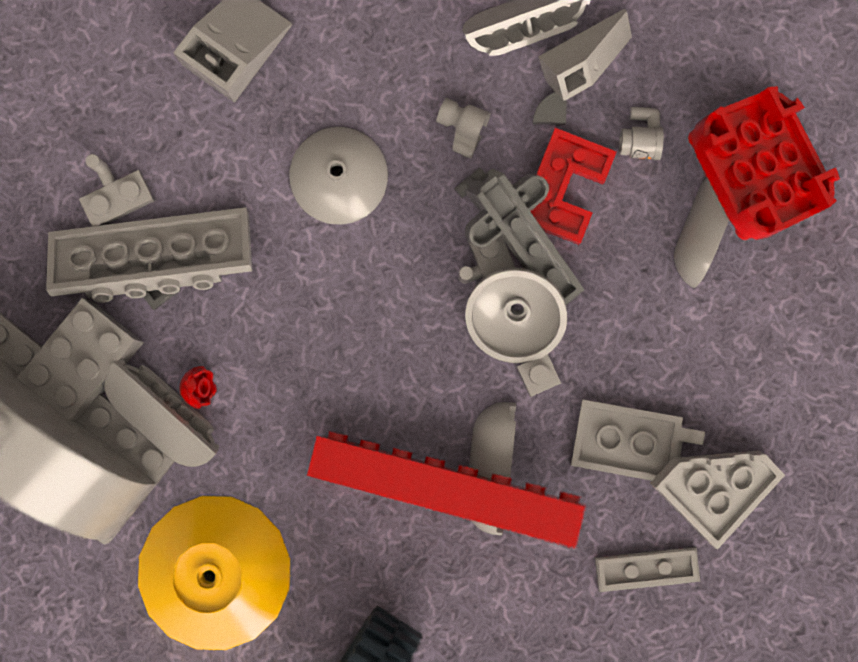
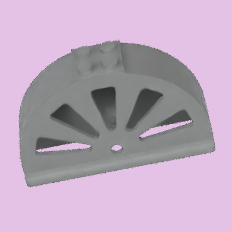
M81 298L43 346L0 313V499L59 530L83 538L98 540L105 545L113 540L174 464V461L117 412L109 400L102 395L105 391L104 380L111 370L109 368L111 364L121 359H124L125 364H127L144 342L93 301Z

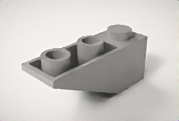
M623 9L538 56L546 82L563 101L592 86L632 38L627 11Z

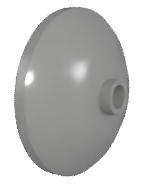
M332 127L312 134L298 147L290 165L289 179L291 190L297 203L307 214L324 223L342 225L361 220L379 205L386 191L388 170L383 153L371 138L355 129ZM333 167H342L343 173L340 176H333L331 174Z
M507 268L489 274L474 287L466 305L465 319L472 340L486 354L504 362L526 363L530 360L535 361L544 357L559 344L566 330L567 307L559 289L542 274L529 269ZM519 303L523 306V309L516 311L512 308V305Z

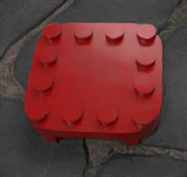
M778 86L767 87L756 95L725 107L720 106L700 120L688 135L689 143L693 146L696 157L721 206L735 227L737 236L742 240L768 238L831 207L837 201L834 198V182L840 179L837 168L825 170L796 114L805 108L798 97L791 101L783 93L778 92Z

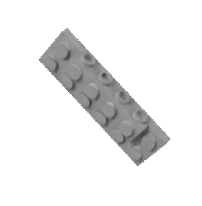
M247 207L48 232L46 291L51 297L85 292L89 299L92 298L96 302L105 303L111 301L114 295L126 294L130 298H142L146 296V291L159 290L164 294H175L180 291V287L193 286L198 290H207L213 287V283L222 282L221 275L252 271L250 222Z

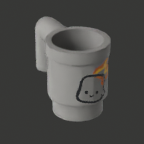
M631 107L630 120L647 121V127L622 128L619 137V155H627L629 158L660 160L664 142L663 127H660V111L656 108Z

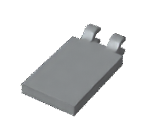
M582 399L571 466L652 481L672 458L680 457L683 442L703 445L705 432L681 428L683 417Z

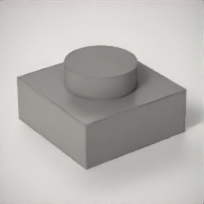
M548 354L535 361L530 360L517 366V370L530 397L561 384Z

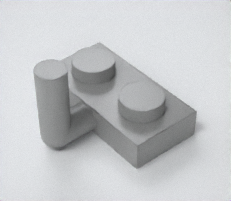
M499 236L486 247H477L468 241L477 265L471 268L468 266L462 267L458 278L461 283L467 284L479 278H485L493 272L515 268L503 238Z

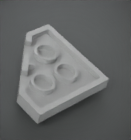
M757 450L672 458L650 484L711 546L718 550L785 475L766 454Z

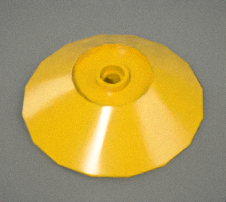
M201 496L173 507L151 528L139 555L138 588L148 615L168 637L195 649L228 650L255 639L278 617L290 589V557L280 530L259 508L234 497ZM211 570L214 572L215 580L213 582L205 579V571Z

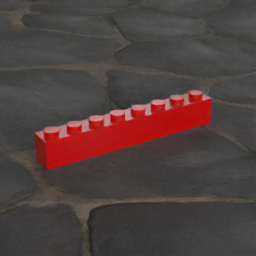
M329 431L328 436L316 437L307 473L309 477L571 548H576L587 505L580 502L581 496L560 491L558 497L545 493V486L526 482L525 488L511 484L512 478L494 473H492L491 479L478 476L479 469L459 465L458 470L444 467L445 460L426 456L425 461L413 459V452L400 448H393L392 453L379 450L381 444L361 439L360 444L347 441L349 435Z

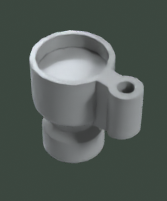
M446 98L440 107L436 122L446 127L451 125L455 127L453 151L471 159L482 137L479 136L482 126L486 127L489 122L490 112L474 105H467L461 108L456 101Z

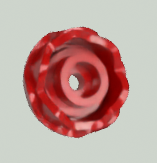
M197 366L188 370L182 377L179 386L183 400L191 407L201 409V406L210 405L211 398L217 391L216 385L213 382L214 374L206 370L204 366Z

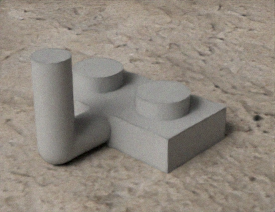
M94 154L87 156V166L97 172L103 184L102 188L79 199L92 227L107 225L155 201L141 171L137 170L115 181L107 163Z

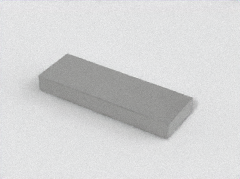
M696 547L595 557L599 592L700 582Z

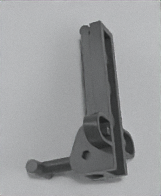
M478 168L454 188L461 198L467 195L480 211L479 214L468 222L465 228V236L470 243L477 247H486L501 236L524 269L542 274L555 284L561 292L566 305L585 290L530 212L547 197L549 192V185L543 177L536 174H527L512 186L504 173L490 169L485 174L481 168Z

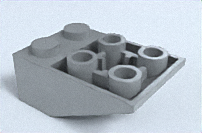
M223 0L191 28L173 53L182 66L235 103L291 28L292 23L260 0Z

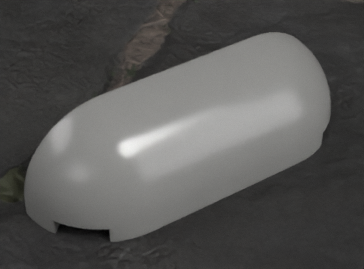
M512 0L482 11L468 19L463 25V33L468 43L478 51L488 53L491 56L501 55L570 30L578 24L577 20L584 12L586 5L590 4V0Z
M707 176L700 185L674 251V260L678 273L683 281L693 288H696L706 275L729 222Z
M124 359L118 362L114 361L109 367L111 370L104 380V387L109 402L117 412L166 456L178 464L196 467L207 463L214 457L219 450V445L215 444L211 435L214 428L199 412L188 405L179 394L146 366L141 365L138 369L126 365Z
M500 402L493 404L483 410L478 416L473 427L469 467L479 469L478 476L491 479L492 473L510 477L516 421H514L516 403ZM472 521L477 528L485 533L498 536L503 534V529Z

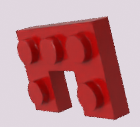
M558 128L554 129L536 174L547 181L549 192L547 197L530 211L544 232L577 245L581 244L593 212L562 201L573 173L603 185L617 153L616 151Z

